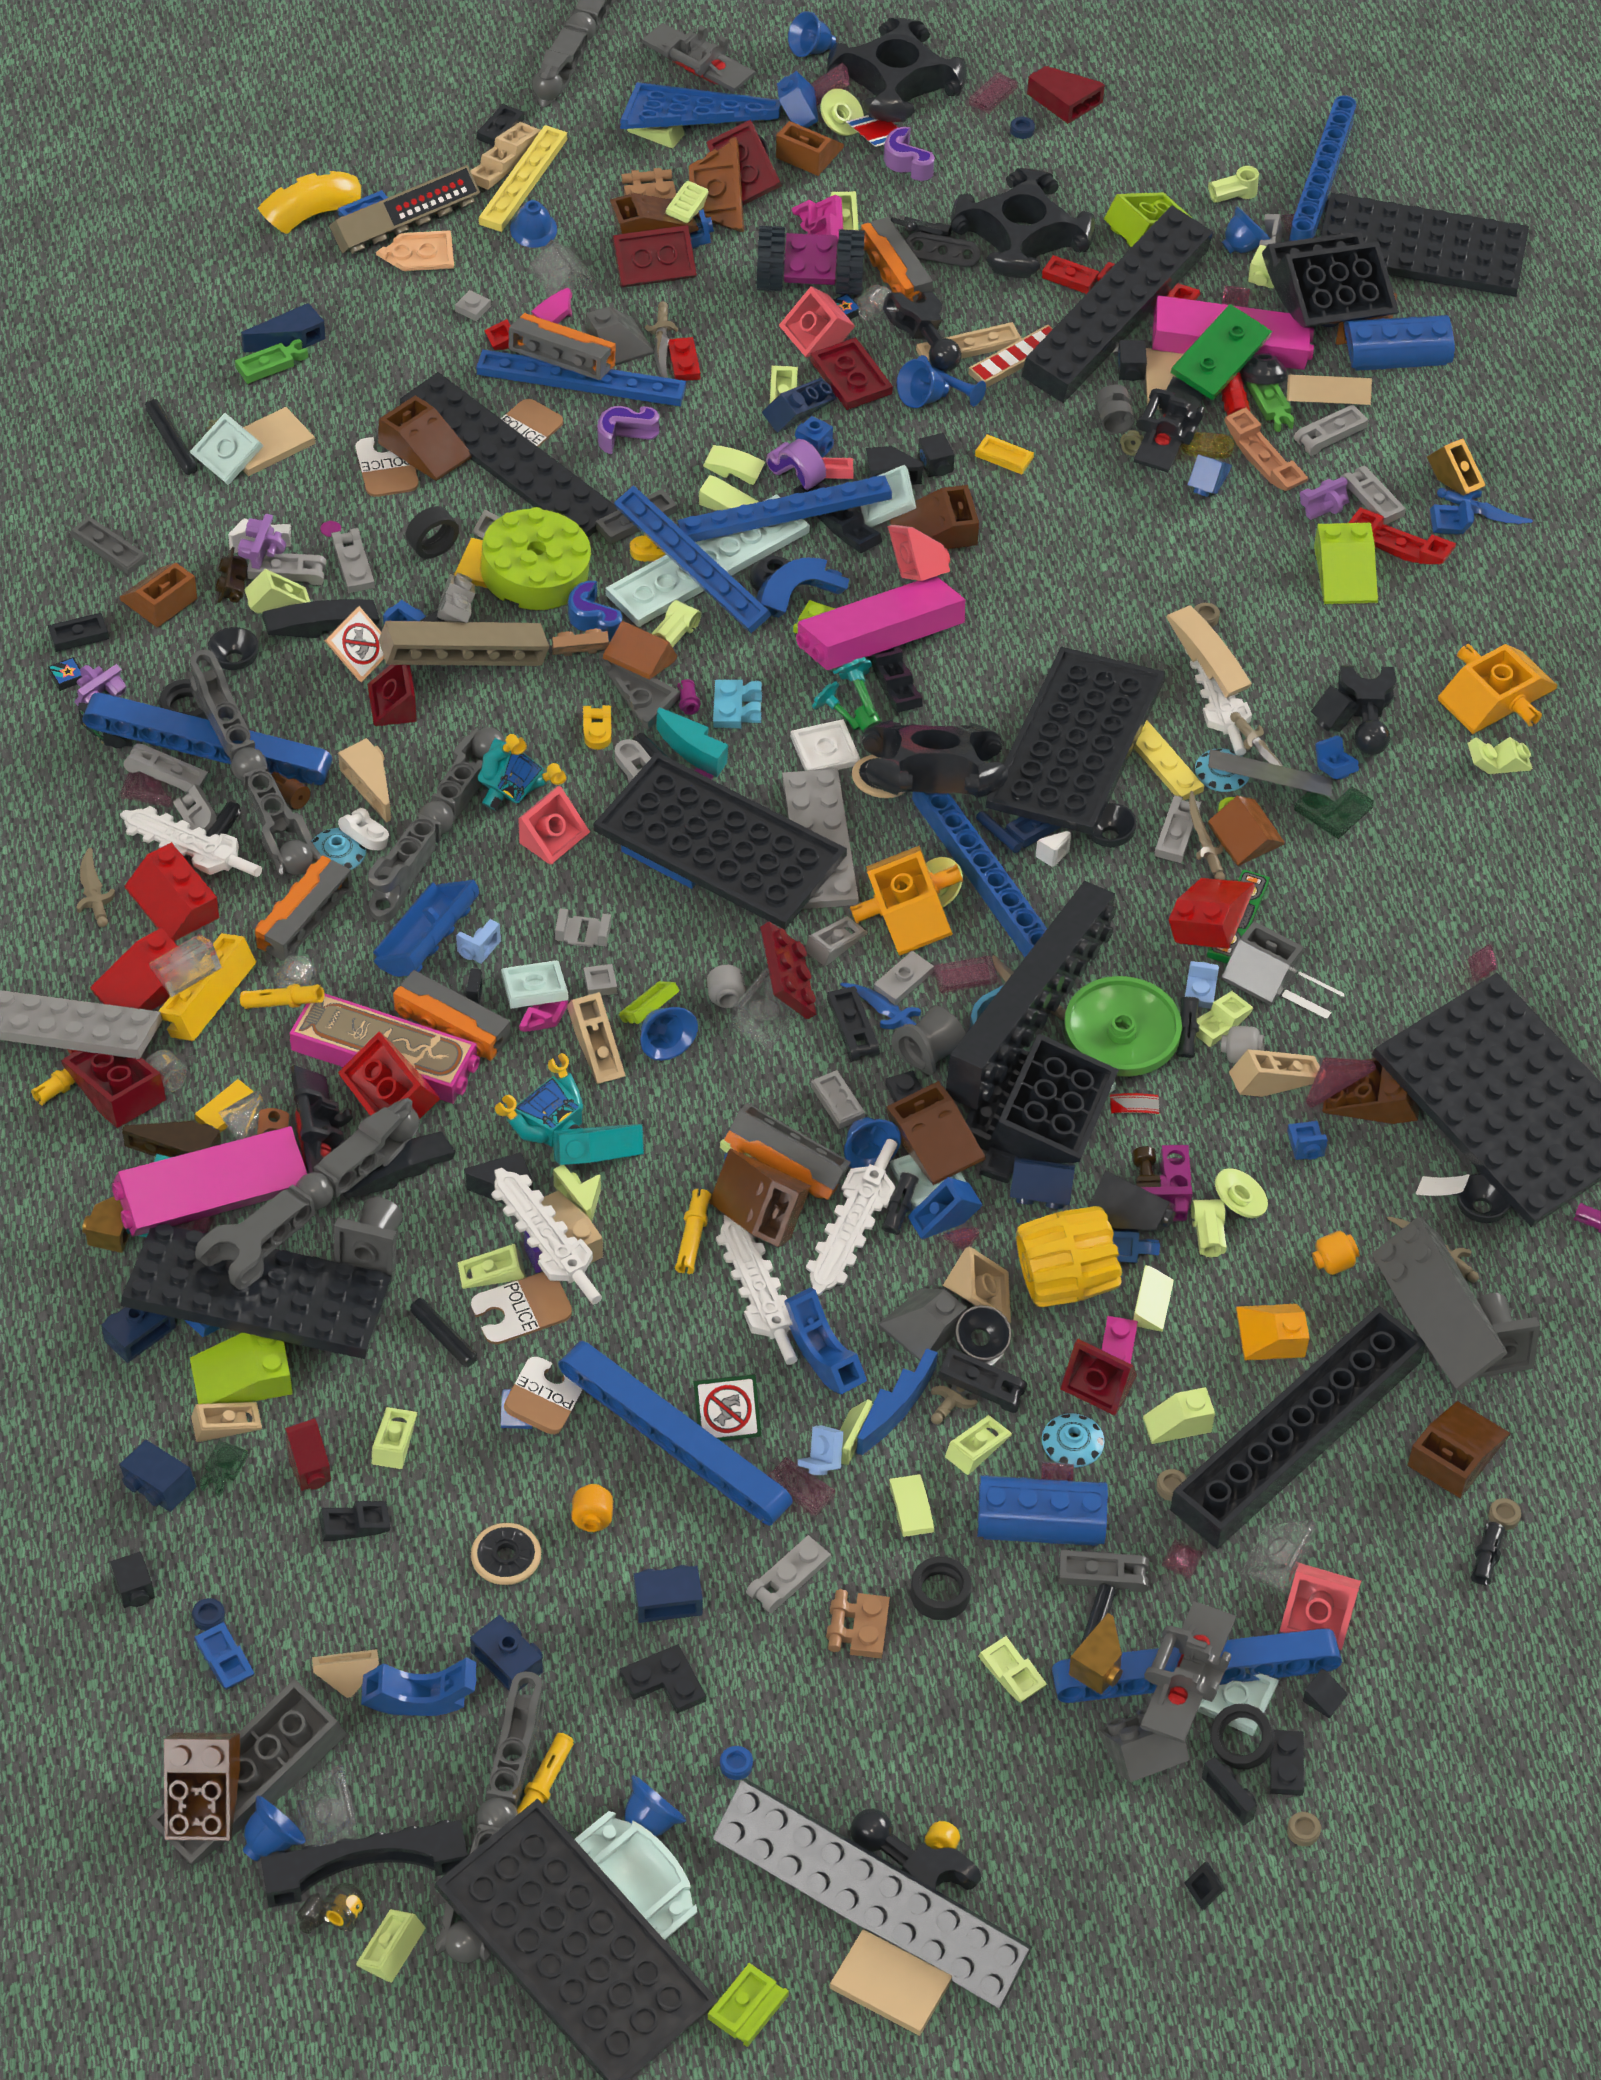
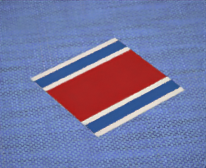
M869 115L846 121L875 147L884 145L888 134L898 128L892 122L872 119Z

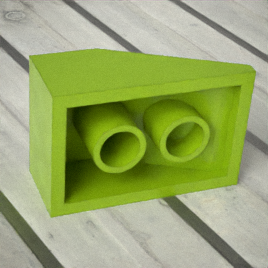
M1164 192L1117 194L1104 220L1111 226L1110 228L1113 232L1124 237L1127 240V244L1132 247L1172 205L1185 214L1187 213Z
M1371 523L1317 524L1314 549L1324 604L1378 603L1375 545Z
M240 1333L190 1357L198 1404L254 1402L293 1394L284 1341Z

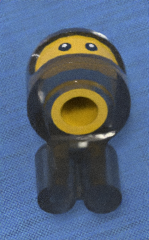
M341 1883L335 1886L324 1900L321 1899L319 1893L312 1894L296 1914L301 1921L299 1928L302 1932L310 1934L314 1928L319 1927L326 1921L342 1931L351 1932L356 1926L357 1916L366 1907V1898L360 1888L350 1883Z

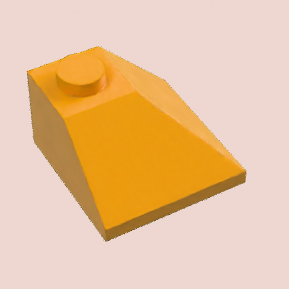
M1298 1304L1236 1307L1244 1360L1306 1357L1309 1332L1305 1312Z

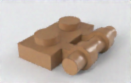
M653 168V171L647 172L631 170V173L621 174L622 184L632 183V185H624V195L637 193L673 200L676 196L674 181H663L672 179L671 169ZM649 181H654V182H655V183H645V184H641V182H649Z
M589 629L585 631V634L574 635V632L571 631L560 632L557 634V637H552L553 655L564 654V656H572V653L588 651V654L597 653V650H606L609 644L608 632H601V629Z
M836 1590L835 1599L830 1604V1613L832 1614L831 1625L827 1627L826 1638L829 1640L828 1650L839 1652L841 1650V1643L845 1642L851 1643L850 1655L882 1659L890 1597L858 1593L857 1603L851 1604L847 1601L848 1592L846 1590ZM845 1617L854 1618L853 1629H846L844 1627Z

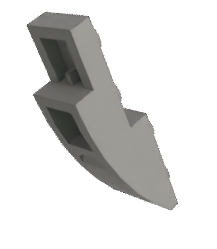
M457 573L456 576L449 575L438 607V618L447 622H468L471 616V603L475 596V585L471 583V578L461 573Z

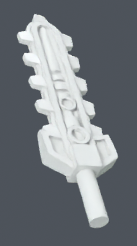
M1198 660L1195 662L1190 661L1191 668L1198 669L1199 672L1198 675H1195L1196 682L1202 683L1204 689L1200 690V695L1202 698H1208L1209 704H1206L1205 708H1203L1207 727L1223 731L1224 735L1229 734L1235 754L1237 756L1244 755L1246 749L1240 735V730L1235 726V722L1231 721L1230 715L1233 712H1238L1247 723H1250L1252 713L1247 702L1243 703L1242 699L1235 698V695L1226 698L1215 679H1208Z
M151 806L133 811L124 810L120 813L128 828L126 830L127 835L134 836L139 833L143 835V842L150 843L155 840L160 843L159 848L172 842L183 856L186 854L192 856L193 866L204 873L211 875L222 870L229 871L232 867L255 877L260 876L262 872L261 866L238 857L239 844L235 837L222 833L220 836L214 834L208 837L206 836V830L200 827L191 830L189 829L190 824L181 820L175 823L173 822V816L168 813L159 816L157 815V809Z
M892 1139L886 1140L874 1166L869 1164L868 1167L850 1169L841 1190L844 1191L843 1195L848 1199L844 1206H836L834 1214L838 1218L835 1224H827L824 1232L829 1236L826 1242H818L815 1248L820 1253L817 1260H809L806 1265V1269L811 1272L812 1288L816 1290L818 1296L825 1290L834 1288L837 1284H845L848 1275L843 1271L846 1266H854L857 1256L853 1254L855 1247L863 1248L866 1238L862 1233L864 1229L872 1230L875 1219L871 1216L873 1211H881L883 1207L887 1208L890 1197L895 1193V1186L885 1171L897 1147V1143Z
M503 1168L494 1170L496 1176L495 1191L491 1195L495 1201H504L507 1206L503 1209V1212L508 1217L514 1215L517 1218L518 1222L515 1224V1228L519 1232L526 1231L529 1234L530 1238L527 1240V1244L531 1248L539 1247L542 1251V1254L539 1255L540 1260H538V1264L550 1281H568L569 1283L575 1281L592 1304L600 1302L602 1296L585 1275V1271L593 1259V1253L582 1239L577 1241L575 1237L567 1238L565 1235L568 1231L567 1226L563 1221H554L553 1217L556 1215V1212L551 1205L543 1206L541 1204L544 1196L540 1190L532 1191L529 1188L532 1181L527 1174L519 1176L517 1173L507 1172Z
M724 1215V1224L721 1227V1234L716 1237V1242L718 1245L726 1246L728 1252L723 1254V1258L726 1263H733L735 1270L731 1271V1276L733 1280H740L743 1285L742 1288L738 1289L741 1298H748L751 1303L746 1307L747 1311H744L750 1331L754 1334L769 1336L770 1339L775 1338L786 1364H794L798 1358L787 1336V1332L790 1330L789 1326L792 1325L784 1303L787 1297L786 1295H778L777 1290L781 1288L778 1278L770 1277L769 1273L773 1271L771 1261L762 1259V1255L765 1254L763 1243H755L754 1238L756 1236L750 1234Z

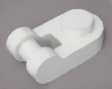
M359 808L353 811L352 815H345L338 820L341 831L363 847L370 850H382L387 846L388 831L381 824L371 819L366 809Z

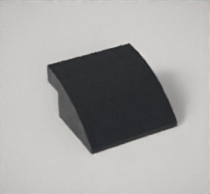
M1361 231L1268 244L1262 251L1266 269L1279 298L1291 316L1304 328L1399 313L1379 241L1364 243Z
M1038 1033L1030 1051L1022 1049L1018 1062L1015 1065H1010L1002 1083L998 1082L995 1085L991 1098L988 1101L984 1100L977 1110L971 1108L965 1122L981 1149L988 1151L992 1147L1016 1155L1019 1158L1055 1163L1080 1162L1119 1069Z

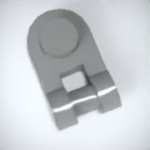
M631 739L622 740L615 746V761L627 775L630 782L642 769L637 770L635 766L641 764L644 767L651 757L637 741Z
M194 784L188 789L189 793L184 797L180 796L173 803L184 821L190 824L191 830L200 827L206 830L207 833L216 822V814L206 799L204 791L197 784Z

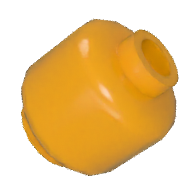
M1336 1231L1319 1238L1315 1243L1316 1251L1312 1253L1316 1267L1319 1270L1324 1268L1329 1275H1335L1352 1268L1356 1264V1257L1360 1256L1352 1235H1346L1342 1231Z
M589 1484L581 1487L573 1496L572 1521L577 1527L587 1532H597L605 1529L612 1521L613 1496L601 1485Z

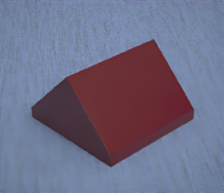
M390 665L367 684L373 724L375 726L417 722L415 692L410 665Z
M1077 1339L1060 1390L1116 1416L1137 1377V1373L1132 1364Z

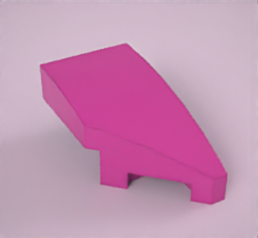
M565 288L550 296L531 311L535 317L556 324L560 323L566 316H571V289Z
M568 1000L528 1007L519 1025V1030L527 1032L556 1027L567 1008Z

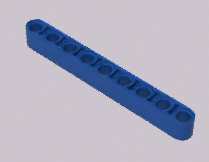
M1343 95L1334 100L1292 221L1289 241L1314 238L1353 125L1356 101L1350 96Z
M94 693L91 695L82 720L87 727L93 730L231 764L230 757L225 753L210 721L207 719L105 693ZM250 731V741L254 740L255 749L260 750L265 756L270 774L277 771L288 779H297L302 783L312 784L315 782L314 785L324 784L333 760L329 752L321 748ZM239 740L233 741V743L235 744L243 743Z
M912 792V800L1023 956L1026 957L1047 930L1044 923L949 793Z
M579 1341L558 1362L561 1372L568 1379L760 1521L764 1519L762 1521L764 1524L772 1525L793 1503L791 1495L780 1484L587 1342Z
M1316 1629L1227 1640L1223 1652H1229L1231 1660L1219 1685L1227 1684L1231 1681H1257L1259 1678L1254 1675L1259 1673L1272 1678L1315 1674L1322 1668L1327 1672L1333 1671L1342 1663L1335 1633L1330 1629ZM1175 1646L1164 1670L1174 1672L1182 1655ZM1159 1648L1123 1652L1121 1658L1122 1675L1117 1684L1113 1687L1109 1685L1102 1695L1069 1675L1070 1659L1055 1663L1052 1667V1674L1058 1700L1064 1703H1074L1154 1693L1157 1685L1147 1681L1144 1674L1146 1669L1152 1666Z

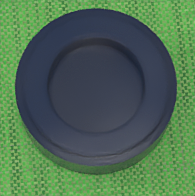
M1017 117L1011 121L1010 133L1014 137L1027 139L1034 135L1035 123L1030 118Z
M206 1598L197 1602L192 1610L195 1626L200 1630L207 1631L224 1622L225 1610L222 1603L212 1598Z

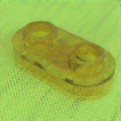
M1196 432L1190 445L1183 443L1181 445V450L1189 456L1197 457L1199 454L1214 459L1230 457L1234 448V442L1229 436L1206 432Z

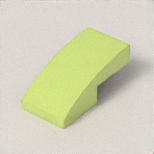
M713 445L703 466L722 477L727 478L729 473L743 481L754 485L765 462L736 449Z
M1233 991L1227 993L1213 1002L1209 1012L1197 1018V1023L1200 1026L1196 1036L1209 1047H1212L1222 1039V1035L1228 1034L1232 1026H1238L1252 1012L1253 1007Z
M921 1475L889 1479L891 1494L896 1506L897 1520L903 1537L934 1532L931 1510Z
M1007 1636L983 1650L978 1656L1003 1687L1019 1703L1047 1685L1028 1658L1024 1660Z

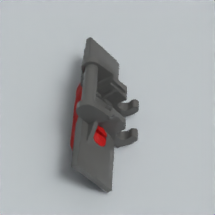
M662 23L642 39L643 44L664 55L667 59H672L675 64L732 92L738 90L756 72L725 56L728 49L727 38L721 36L719 38V45L707 42V28L702 25L698 26L697 34L689 31L685 35Z
M1193 1601L1182 1628L1175 1626L1164 1627L1161 1645L1152 1666L1148 1667L1144 1674L1145 1679L1157 1685L1141 1722V1729L1181 1743L1185 1742L1202 1699L1213 1701L1224 1672L1229 1665L1231 1654L1226 1651L1223 1652V1649L1237 1616ZM1175 1645V1648H1178L1179 1653H1182L1174 1672L1164 1670Z

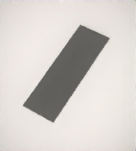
M1210 749L1209 768L1332 796V778Z

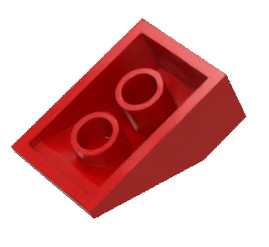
M1200 878L1177 899L1168 919L1174 941L1179 944L1229 949L1255 889V883Z
M159 928L136 941L90 989L103 1004L153 1010L169 999L194 968V964L162 928Z
M380 1031L338 1072L370 1116L384 1107L388 1108L402 1099L409 1098L412 1100V1108L417 1112L420 1120L440 1100V1097L425 1078Z

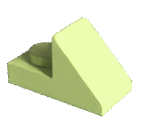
M560 1165L553 1169L554 1187L584 1212L592 1222L601 1192V1176L597 1175L581 1184L577 1174L574 1172L570 1173L565 1165Z

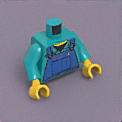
M509 734L506 737V742L494 738L489 751L483 755L482 768L478 775V781L489 788L482 804L494 811H497L503 799L517 804L531 791L547 785L549 780L554 785H560L566 781L564 771L556 763L550 764L547 767V772L544 773L542 766L523 753L527 749L524 739L521 737L517 738L514 734Z
M563 1053L558 1055L562 1064L561 1067L555 1064L553 1058L548 1062L549 1070L553 1073H558V1078L552 1076L519 1104L516 1103L513 1096L505 1095L502 1101L507 1105V1108L501 1102L495 1106V1112L499 1116L507 1115L508 1123L524 1141L544 1142L554 1147L553 1130L581 1128L582 1110L584 1107L571 1073L566 1071L569 1059Z

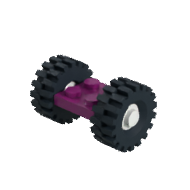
M760 225L757 290L782 291L783 272L784 283L835 285L837 267L836 294L861 295L865 231L839 229L838 256H836V235L786 233L785 249V227Z

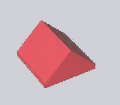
M561 786L554 788L518 818L519 843L550 865L590 833Z

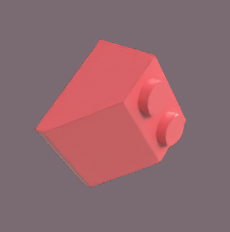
M810 286L779 324L780 328L805 357H810L812 352L843 342L855 327L828 294Z
M888 526L902 578L923 581L950 572V555L947 549L944 548V545L913 527Z
M1299 1563L1279 1632L1291 1633L1330 1629L1335 1633L1339 1650H1342L1361 1581Z

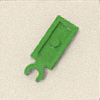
M300 339L292 341L287 347L279 343L235 360V366L245 382L249 384L293 367L294 360L302 361L307 359L308 349H302V341Z
M1247 382L1246 386L1265 420H1274V430L1280 432L1281 423H1285L1289 429H1293L1294 417L1291 415V406L1278 383L1254 384Z

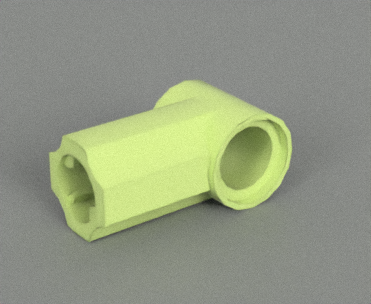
M1243 166L1237 170L1234 176L1208 183L1211 199L1214 203H1218L1238 196L1243 199L1254 198L1258 192V170L1252 166Z
M674 600L666 612L665 619L652 634L670 642L673 648L686 632L692 633L694 631L692 628L698 626L701 612L678 600Z
M1221 1199L1192 1200L1191 1217L1195 1219V1221H1192V1225L1197 1230L1199 1253L1206 1257H1218L1226 1252L1224 1202Z

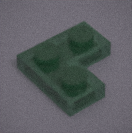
M1352 786L1335 802L1325 795L1308 791L1295 802L1294 810L1339 839L1373 808L1374 800Z

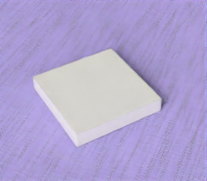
M844 719L791 731L790 737L805 771L840 770L853 767L860 760Z

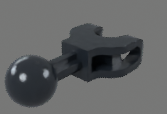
M931 291L920 292L917 301L913 302L907 299L901 292H890L886 295L883 310L889 321L897 328L909 333L912 339L927 340L931 346L929 361L934 368L943 372L955 369L961 361L962 353L955 341L948 338L942 339L937 331L942 322L939 315L942 310V303Z
M1340 665L1338 689L1360 705L1354 713V716L1362 717V723L1355 731V744L1365 754H1380L1389 745L1390 732L1387 726L1379 721L1378 717L1382 716L1383 708L1387 707L1393 700V689L1396 686L1394 667L1381 666V674L1378 677L1366 679L1356 674L1354 666Z
M865 1809L859 1812L851 1823L850 1832L855 1843L870 1852L882 1850L902 1866L901 1870L935 1890L938 1885L944 1882H953L965 1890H971L981 1881L979 1868L957 1849H931L922 1843L914 1851L893 1834L892 1822L887 1814L881 1810Z

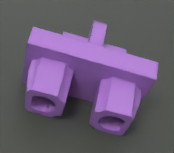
M1344 477L1334 481L1327 479L1321 483L1320 487L1314 490L1307 488L1301 491L1300 502L1305 507L1306 516L1312 520L1328 512L1333 514L1342 512L1343 505L1349 503L1346 491L1347 479Z
M265 514L263 520L249 518L246 525V536L255 538V541L241 539L238 545V556L251 560L252 568L260 570L265 554L269 557H274L275 554L283 553L286 548V543L281 538L282 534L278 531L274 532V528L271 526L273 515Z
M117 664L103 672L100 666L95 669L88 665L83 666L80 669L82 677L77 680V684L81 688L77 690L78 698L74 701L76 705L78 703H89L91 695L102 693L105 690L110 695L116 697L124 694L127 686L120 678L122 669Z

